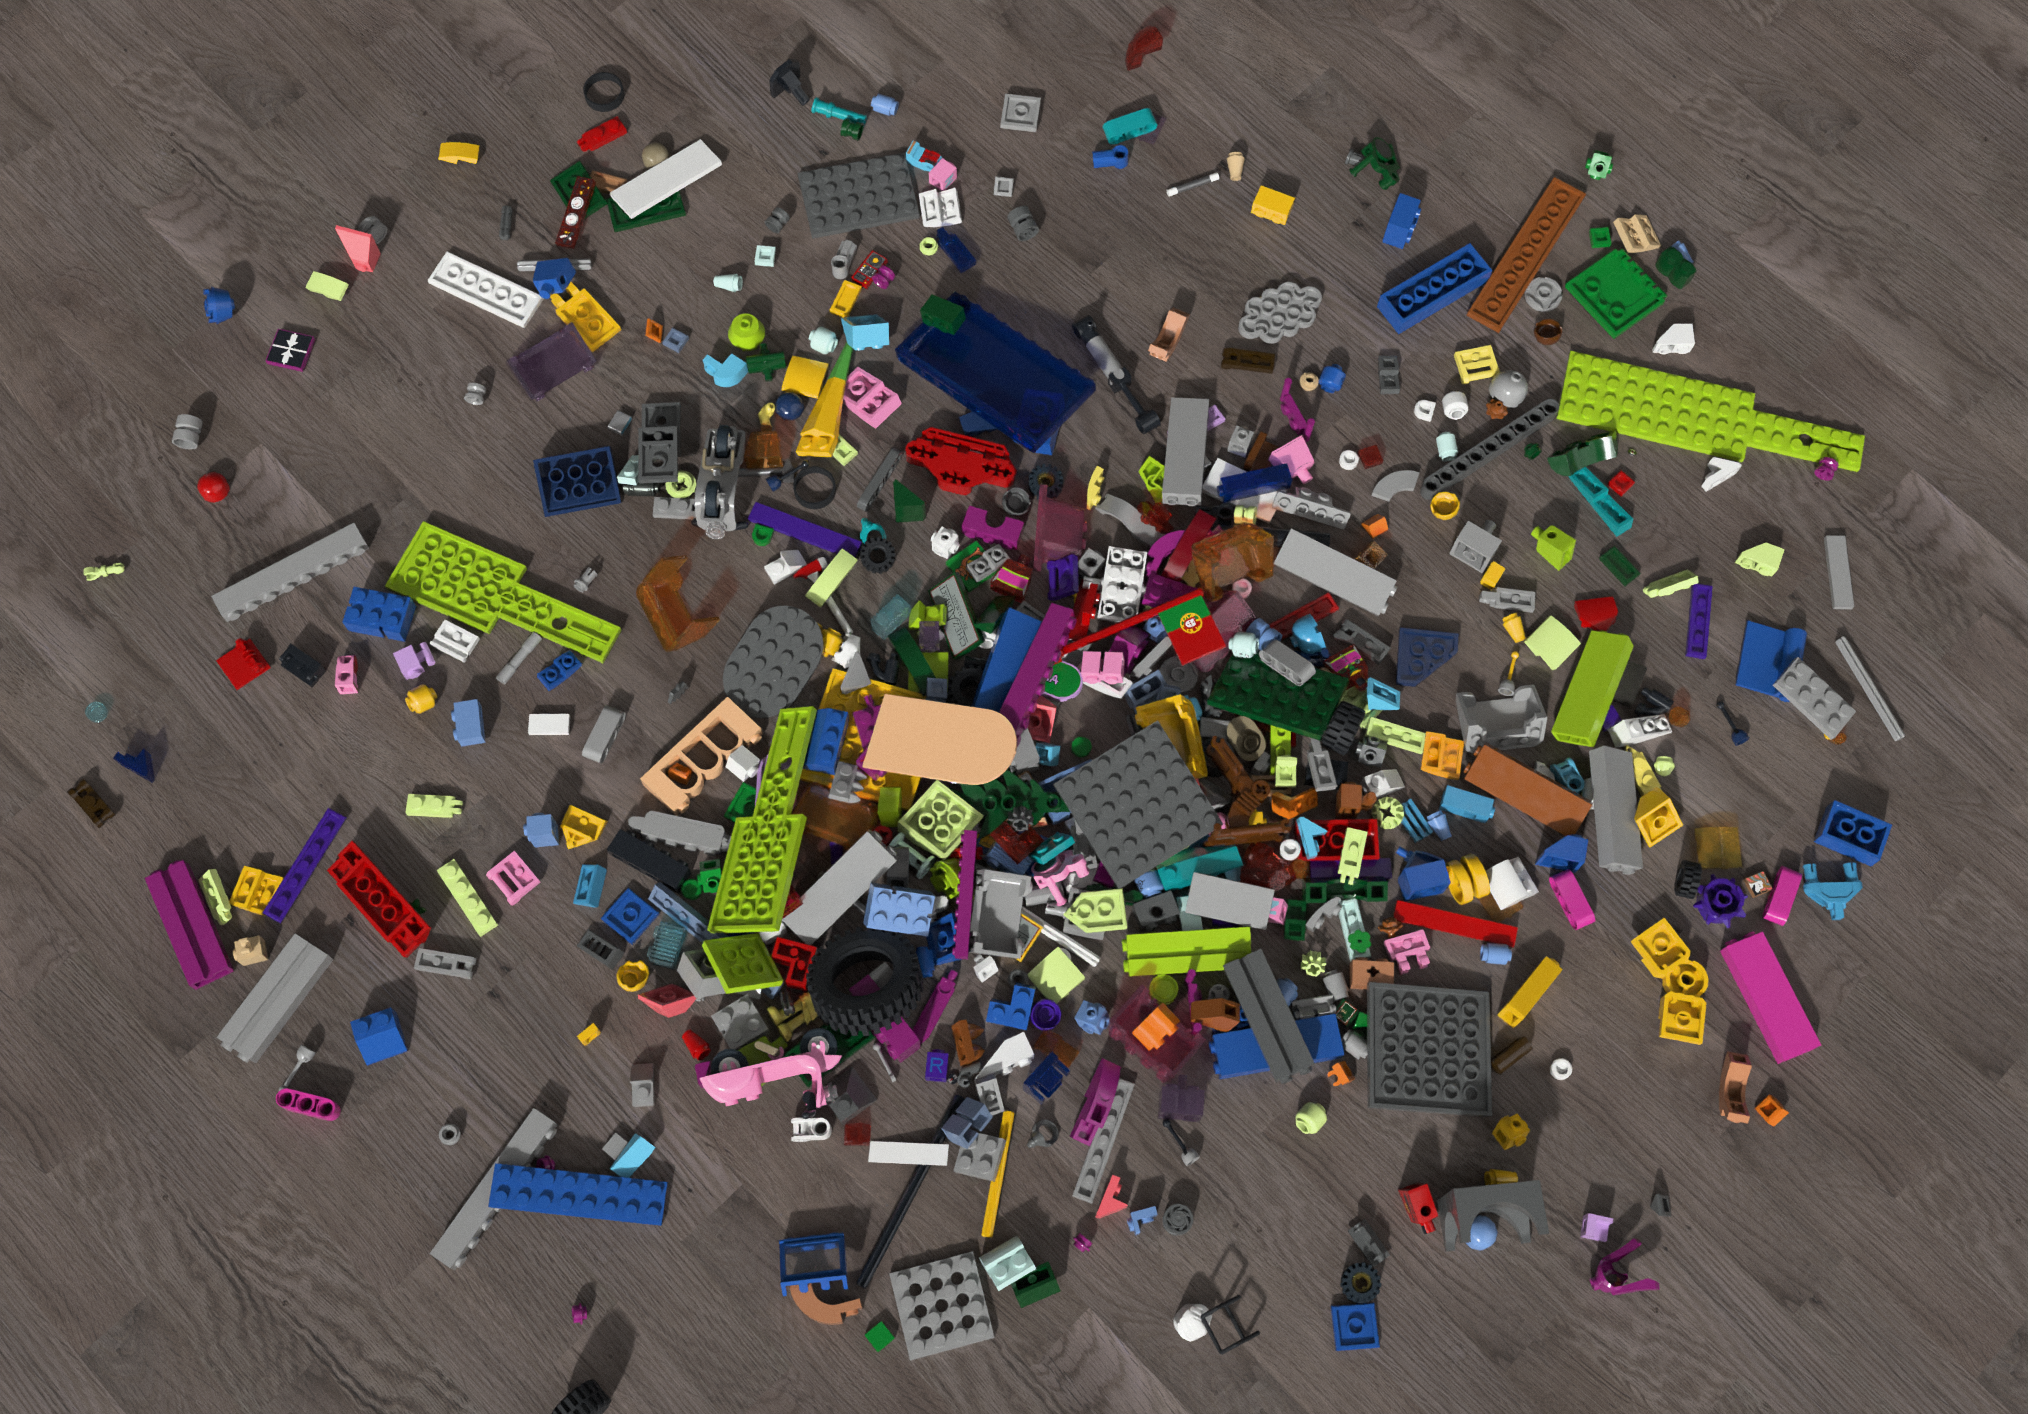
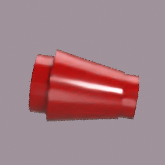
M687 1030L682 1035V1039L694 1059L696 1058L698 1061L703 1060L711 1052L709 1043L692 1030Z

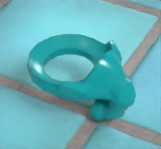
M867 518L861 519L862 530L860 532V539L864 544L868 541L867 534L872 530L879 531L882 539H886V533L881 525L872 523Z

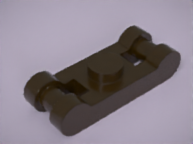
M84 778L79 781V785L74 789L70 788L67 791L98 828H101L107 819H112L116 816ZM86 790L87 794L81 797L79 794ZM103 810V813L97 816V814Z

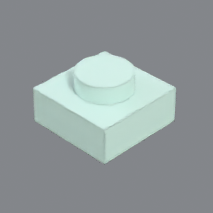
M757 245L755 265L774 267L776 248Z

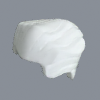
M846 633L842 646L831 659L838 664L840 663L841 666L843 665L844 668L850 666L855 652L860 653V637Z
M1188 1303L1176 1313L1173 1320L1174 1327L1182 1338L1194 1341L1207 1334V1330L1201 1320V1315L1209 1310L1206 1306ZM1212 1315L1205 1317L1209 1326L1212 1319Z

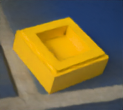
M592 1023L577 1037L585 1046L599 1036L601 1032Z

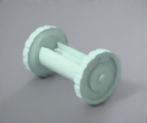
M900 832L889 845L892 847H909V864L918 870L916 877L921 879L931 869L936 857L931 855L929 858H925L903 841L905 834ZM918 859L922 862V865L917 863Z

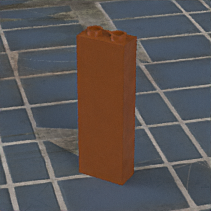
M1487 742L1483 746L1479 745L1473 754L1476 756L1473 764L1469 762L1463 771L1466 773L1465 780L1565 836L1577 832L1593 805V802Z

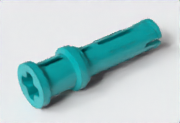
M816 97L812 105L811 112L814 114L817 112L826 115L827 118H832V116L842 120L848 118L852 122H861L864 126L866 124L865 119H867V115L837 107L834 102L828 103Z

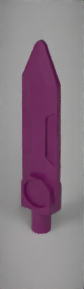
M953 970L949 972L947 978L942 977L941 981L938 982L913 1028V1032L920 1040V1045L930 1037L955 991L956 983H954V980L958 973Z

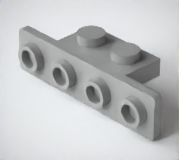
M1295 487L1293 494L1278 490L1272 504L1274 509L1340 529H1345L1351 515L1350 511L1334 507L1332 497L1329 495L1315 493L1305 487Z

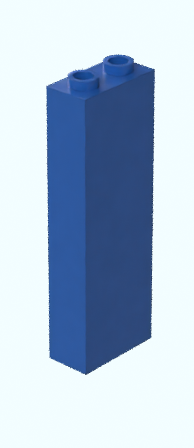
M1012 608L1007 609L1003 614L971 707L989 709L999 713L1042 621Z
M1336 1014L1295 1021L1314 1063L1341 1059L1344 1056ZM1251 1028L1215 1034L1212 1036L1211 1041H1209L1210 1053L1214 1054L1216 1061L1213 1062L1214 1073L1219 1075V1080L1270 1071Z

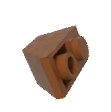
M1223 998L1193 1001L1191 1003V1022L1228 1032L1240 1022V1004Z

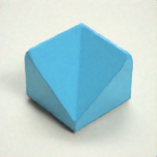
M1046 742L1036 743V749L1040 757L1039 764L1057 766L1061 746Z

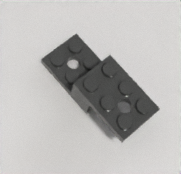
M680 402L642 404V428H638L639 483L678 482V457H681ZM658 419H666L665 424H656ZM656 460L664 462L660 467H655L653 463Z

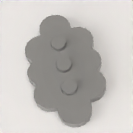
M1289 281L1280 284L1278 289H1266L1261 297H1252L1246 302V315L1239 321V333L1247 339H1254L1260 336L1264 342L1271 344L1279 342L1283 336H1294L1299 331V328H1307L1313 325L1316 318L1315 309L1319 307L1322 300L1321 292L1313 286L1300 288L1296 283Z

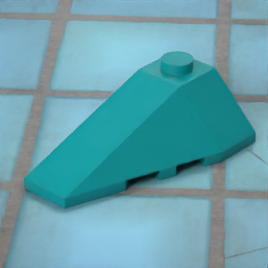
M1237 846L1186 848L1156 867L1165 891L1173 892L1191 885L1193 872L1217 876L1244 865Z

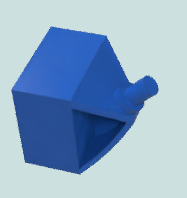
M1401 846L1398 848L1396 854L1405 858L1404 861L1407 862L1398 877L1404 902L1444 893L1451 883L1444 859L1423 851H1407Z

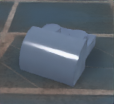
M1159 670L1131 685L1124 694L1130 709H1133L1135 714H1137L1136 707L1155 702L1161 683L1167 684Z

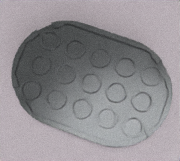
M776 606L759 614L750 624L726 662L723 672V686L727 697L748 716L755 718L778 716L780 709L790 708L805 688L823 657L824 641L818 623L808 613L793 606Z

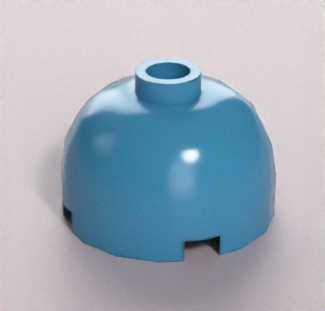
M1311 614L1296 620L1292 627L1293 636L1290 637L1294 648L1298 647L1307 654H1314L1326 648L1323 636L1316 627L1318 625Z

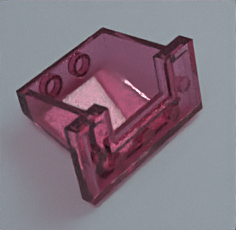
M1040 485L1033 567V571L1041 572L1042 563L1056 561L1071 554L1078 556L1079 561L1081 559V550L1086 548V539L1082 538L1083 532L1087 533V521H1084L1085 508L1048 498V485Z

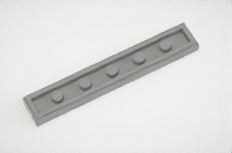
M1119 1078L1110 1112L1103 1128H1098L1072 1197L1091 1204L1093 1203L1135 1083Z

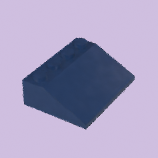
M611 446L533 460L545 517L621 503Z

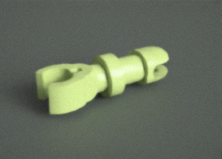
M114 563L112 566L107 567L106 565H101V568L86 567L84 568V575H86L88 581H91L101 575L107 577L108 574L123 573L125 566L123 563Z

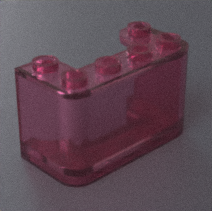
M1141 985L1110 1019L1107 1027L1109 1030L1108 1035L1117 1042L1119 1040L1125 1045L1124 1049L1133 1056L1135 1054L1141 1059L1139 1062L1146 1069L1151 1068L1156 1072L1155 1076L1162 1083L1166 1081L1171 1083L1203 1047L1206 1039L1199 1033L1191 1035L1192 1030L1190 1028L1186 1029L1179 1022L1176 1025L1179 1029L1170 1037L1166 1035L1163 1038L1165 1042L1157 1050L1153 1047L1148 1051L1132 1032L1159 1004L1155 998L1151 1000V996L1148 994L1150 991L1144 985Z

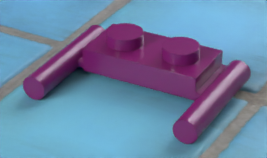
M1286 378L1280 396V401H1282L1281 411L1290 420L1291 429L1296 431L1298 436L1303 435L1305 442H1308L1315 420L1310 418L1306 423L1291 394H1289L1292 379Z
M1193 969L1188 971L1184 984L1188 986L1190 1022L1191 1003L1202 1000L1201 989L1197 990V984H1192L1196 975ZM1191 1022L1192 1031L1190 1037L1192 1039L1198 1038L1202 1029L1200 1023Z

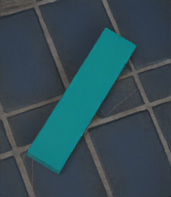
M1584 467L1576 471L1572 476H1568L1616 537L1632 528L1633 518L1608 494L1609 489L1591 471Z

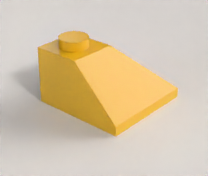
M1655 787L1640 798L1634 820L1648 847H1652L1683 826L1671 799L1658 787Z

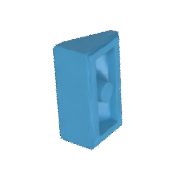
M582 864L573 904L588 907L599 906L607 872L606 868L598 864Z

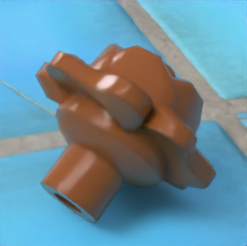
M1492 399L1490 403L1486 404V414L1490 415L1492 419H1503L1508 414L1507 407L1503 406V403L1499 400Z
M1389 917L1383 919L1378 929L1381 932L1387 933L1388 938L1391 939L1396 937L1395 932L1402 928L1403 924L1397 921L1396 918Z

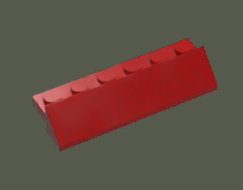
M351 841L338 854L340 858L327 871L337 881L336 885L387 942L392 943L403 957L408 958L421 943H426L431 927L354 841Z

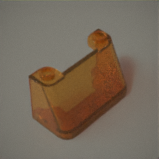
M1243 523L1192 544L1191 554L1201 588L1204 591V597L1210 602L1218 601L1223 597V590L1221 588L1246 577H1250L1257 582L1273 577L1274 536L1255 524Z
M817 782L807 784L791 813L804 814L807 817L803 834L807 835L810 833L840 844L848 850L869 829L873 832L880 822L877 812L878 805L873 803L865 804L860 801L857 803H846L830 799V790L823 788V785Z

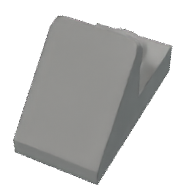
M654 1064L632 1065L630 1074L632 1106H654Z
M995 1074L975 1079L979 1101L986 1105L991 1115L1004 1112Z

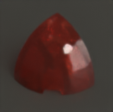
M1149 25L1144 27L1131 39L1125 56L1128 71L1141 67L1143 55L1162 49L1163 37L1155 26L1151 27Z
M1257 842V844L1251 843L1246 850L1242 861L1244 866H1241L1240 882L1277 891L1294 882L1297 877L1290 863L1273 853L1274 848Z

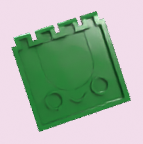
M1614 249L1565 285V288L1613 339L1662 306L1665 302L1664 299L1667 297V294L1659 286L1655 289L1653 288L1656 283L1647 273L1641 276L1644 270L1634 260L1630 263L1628 262L1631 257L1624 249L1619 251Z

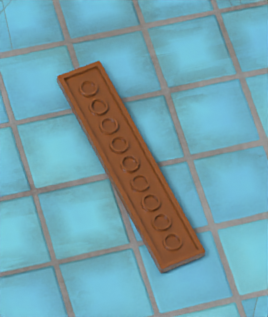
M1555 177L1553 178L1466 316L1500 333L1531 281L1584 200L1586 193Z

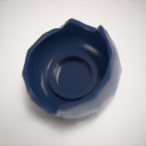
M785 392L775 402V413L783 420H795L802 415L804 402L798 394Z

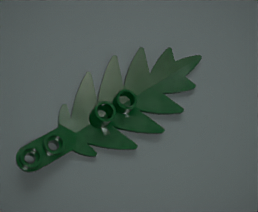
M1009 770L1003 773L1008 789L997 778L984 783L985 790L980 785L961 783L963 793L948 787L984 816L985 820L979 835L980 839L996 830L1008 818L1009 813H1013V807L1024 806L1028 810H1032L1031 816L1034 817L1032 826H1035L1045 813L1070 812L1058 792H1045L1041 785L1033 779L1030 780L1031 789L1022 779ZM1054 799L1058 800L1056 806L1053 803ZM1009 820L1002 835L1004 838L1017 831L1010 827Z

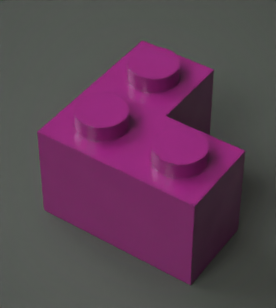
M1135 626L1120 631L1109 651L1123 652L1125 660L1123 677L1126 674H1131L1135 667L1134 659H1138L1149 643L1146 641L1149 634Z

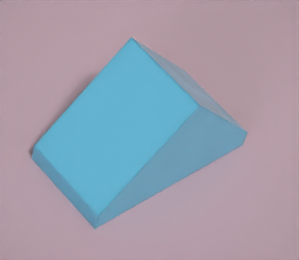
M1371 677L1368 678L1367 700L1369 710L1400 709V691Z

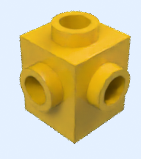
M1517 1113L1511 1117L1509 1115L1503 1117L1497 1123L1492 1135L1502 1148L1507 1150L1515 1145L1519 1147L1524 1144L1530 1129Z

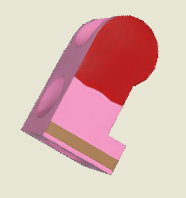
M355 655L338 656L335 686L340 694L358 693V662Z

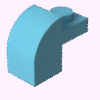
M732 353L723 364L708 354L703 359L705 371L713 376L715 384L721 387H731L738 384L748 373L747 363Z

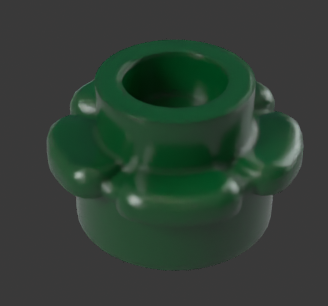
M1528 444L1524 449V457L1533 460L1542 452L1540 444Z

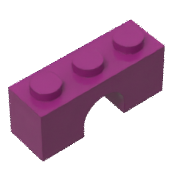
M969 505L962 524V533L965 536L982 539L988 544H999L1008 550H1017L1024 531V522L1005 517L1004 523L996 528L990 527L986 523L987 511Z

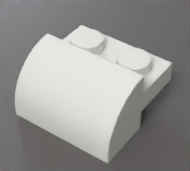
M1519 857L1511 860L1507 859L1486 871L1490 892L1501 910L1513 906L1519 901L1534 896L1539 892Z

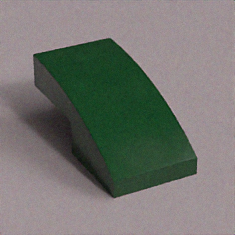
M1286 899L1285 902L1288 905L1284 921V939L1305 941L1306 902Z

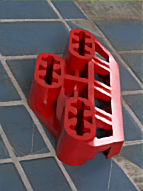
M933 427L922 431V436L909 442L905 449L908 463L928 468L937 479L940 489L960 495L970 494L974 486L982 483L1004 488L1011 487L1017 474V470L1009 458V452L1004 445ZM926 439L935 441L934 445H932V441H928ZM944 443H945V444H949V445H953V446L960 447L959 452H957V451H958V448L952 447V446H948V445H944ZM970 450L986 453L985 458H983L984 454L972 452Z

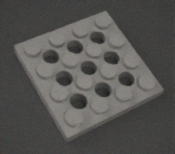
M973 1251L889 1274L910 1361L995 1338ZM957 1272L961 1273L964 1277L963 1282L959 1285H955L951 1281V1276ZM934 1278L942 1280L943 1286L940 1290H933L930 1287V1282ZM919 1284L922 1287L921 1294L918 1296L911 1295L909 1292L910 1286ZM966 1294L969 1297V1303L966 1306H959L956 1302L958 1295ZM943 1299L947 1301L948 1308L946 1311H937L935 1305L938 1300ZM919 1305L927 1308V1314L922 1318L917 1317L914 1313L915 1308ZM970 1315L974 1318L975 1322L971 1328H965L962 1325L964 1316ZM945 1321H950L953 1324V1331L949 1334L941 1331V1324ZM923 1327L931 1328L932 1336L929 1339H922L920 1337V1330Z

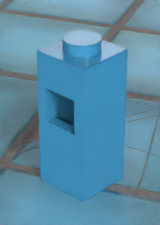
M1447 785L1443 791L1439 810L1486 823L1489 818H1493L1495 807L1493 806L1494 799Z

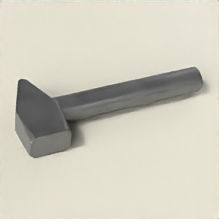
M786 459L783 467L739 469L738 477L784 475L794 468L790 460ZM794 473L783 479V482H794Z

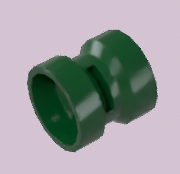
M845 118L840 134L844 137L850 136L853 140L859 141L863 133L864 124L861 122L855 123L851 119Z

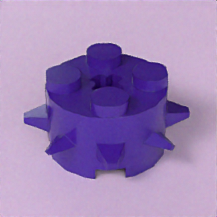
M1711 874V882L1706 886L1700 885L1698 887L1697 903L1693 907L1698 908L1706 924L1709 925L1711 922L1714 924L1724 923L1727 928H1730L1732 918L1735 916L1746 917L1742 906L1745 902L1744 899L1748 898V895L1743 894L1741 888L1735 885L1734 878L1728 881V879H1717L1714 874Z

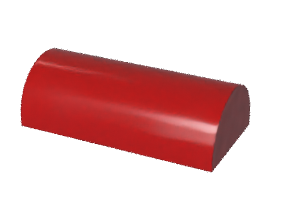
M1377 819L1310 820L1328 832L1325 835L1313 837V840L1318 842L1319 852H1317L1318 855L1315 858L1308 860L1297 822H1295L1294 840L1299 843L1301 848L1300 855L1296 858L1297 862L1340 861L1347 827L1367 832L1362 860L1380 859Z

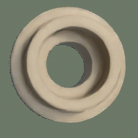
M1308 372L1301 376L1300 385L1304 390L1312 391L1317 388L1319 382L1318 377L1314 373Z

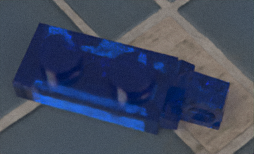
M943 227L937 230V237L940 240L938 243L941 249L961 274L976 265L977 260L956 234H948Z

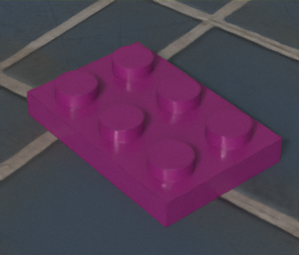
M1150 573L1142 604L1156 607L1197 588Z

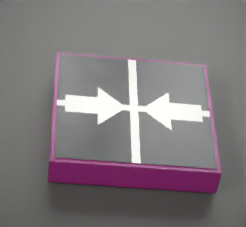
M278 329L266 358V363L303 372L315 342L314 336Z

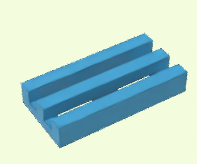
M1412 799L1402 803L1404 812L1420 834V836H1417L1404 816L1401 823L1413 841L1417 843L1431 835L1433 830ZM1415 817L1418 819V821L1420 822V824L1422 825V827L1424 828V830H1425L1426 832L1423 831V829L1421 828V826L1419 825V823L1417 822V820L1415 819Z

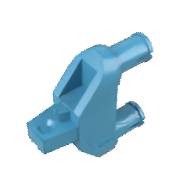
M1854 862L1852 865L1851 863L1843 864L1845 882L1825 883L1818 881L1816 864H1812V866L1811 864L1803 865L1805 876L1803 890L1805 894L1822 907H1826L1827 910L1829 909L1832 920L1843 919V909L1846 908V903L1863 888L1862 882L1858 880L1857 864Z

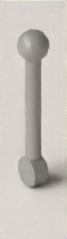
M874 1043L873 1049L879 1054L892 1082H895L896 1078L880 1049V1043Z

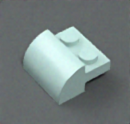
M1017 1235L979 1257L998 1291L1036 1269Z

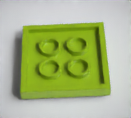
M759 933L704 940L702 944L726 994L781 986L784 981Z

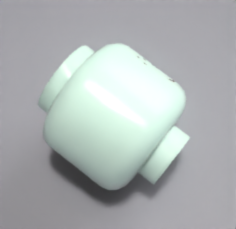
M824 327L812 330L809 335L811 348L822 354L832 353L837 346L838 339H836V334Z
M1238 631L1233 638H1230L1229 649H1232L1235 657L1251 658L1258 652L1259 639L1256 638L1254 633Z

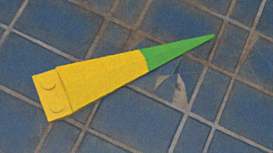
M847 342L800 433L802 437L796 449L798 456L832 457L838 443L843 397L853 348Z

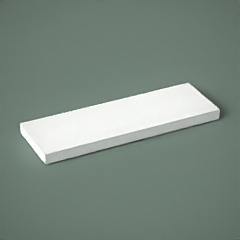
M700 139L610 192V195L632 219L718 168L722 163Z
M448 251L428 279L429 284L523 328L527 326L544 300L538 293Z

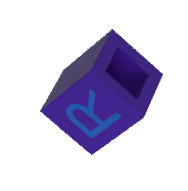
M933 1049L932 1052H927L926 1081L947 1082L949 1054L945 1053L944 1050Z

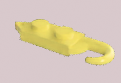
M1626 745L1625 751L1630 750L1632 752L1635 786L1640 795L1644 796L1655 787L1661 790V785L1643 753H1639Z

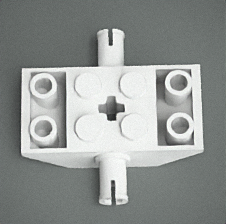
M1109 546L1104 578L1097 579L1084 576L1082 589H1089L1090 583L1098 584V591L1101 593L1097 619L1120 622L1138 614L1140 599L1143 598L1146 586L1143 584L1147 552Z

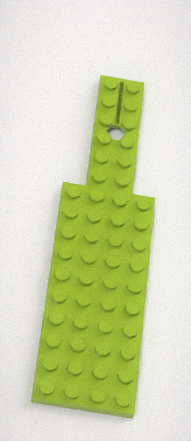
M1570 351L1559 410L1556 419L1606 431L1615 430L1619 434L1738 462L1744 461L1748 446L1819 463L1822 457H1829L1838 462V468L1858 472L1861 467L1865 440L1864 435L1753 410L1755 393L1575 351ZM1801 434H1807L1812 438L1813 442L1810 446L1803 445L1799 439Z

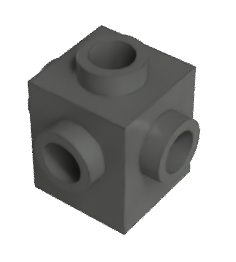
M1364 736L1362 743L1358 742L1355 752L1358 754V762L1365 766L1381 768L1387 750V742L1381 741L1374 736Z

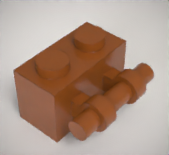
M1355 782L1341 784L1336 794L1335 819H1356L1360 810H1371L1377 799L1376 794L1368 792L1363 796L1362 785H1356Z

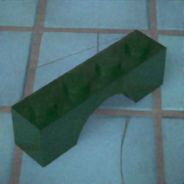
M1384 876L1354 877L1352 885L1348 884L1349 877H1346L1345 883L1340 882L1341 877L1302 878V898L1306 903H1327L1335 897L1359 899L1366 902L1388 901V881Z

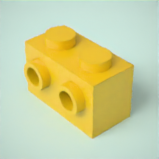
M1260 186L1253 202L1251 213L1258 217L1272 220L1274 223L1285 225L1292 211L1295 198Z

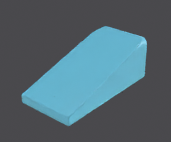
M635 1133L610 1169L620 1177L629 1178L656 1147Z

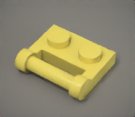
M1491 345L1458 351L1454 354L1462 385L1469 384V381L1489 377L1494 378L1500 372ZM1490 366L1491 369L1471 374L1467 372V370Z

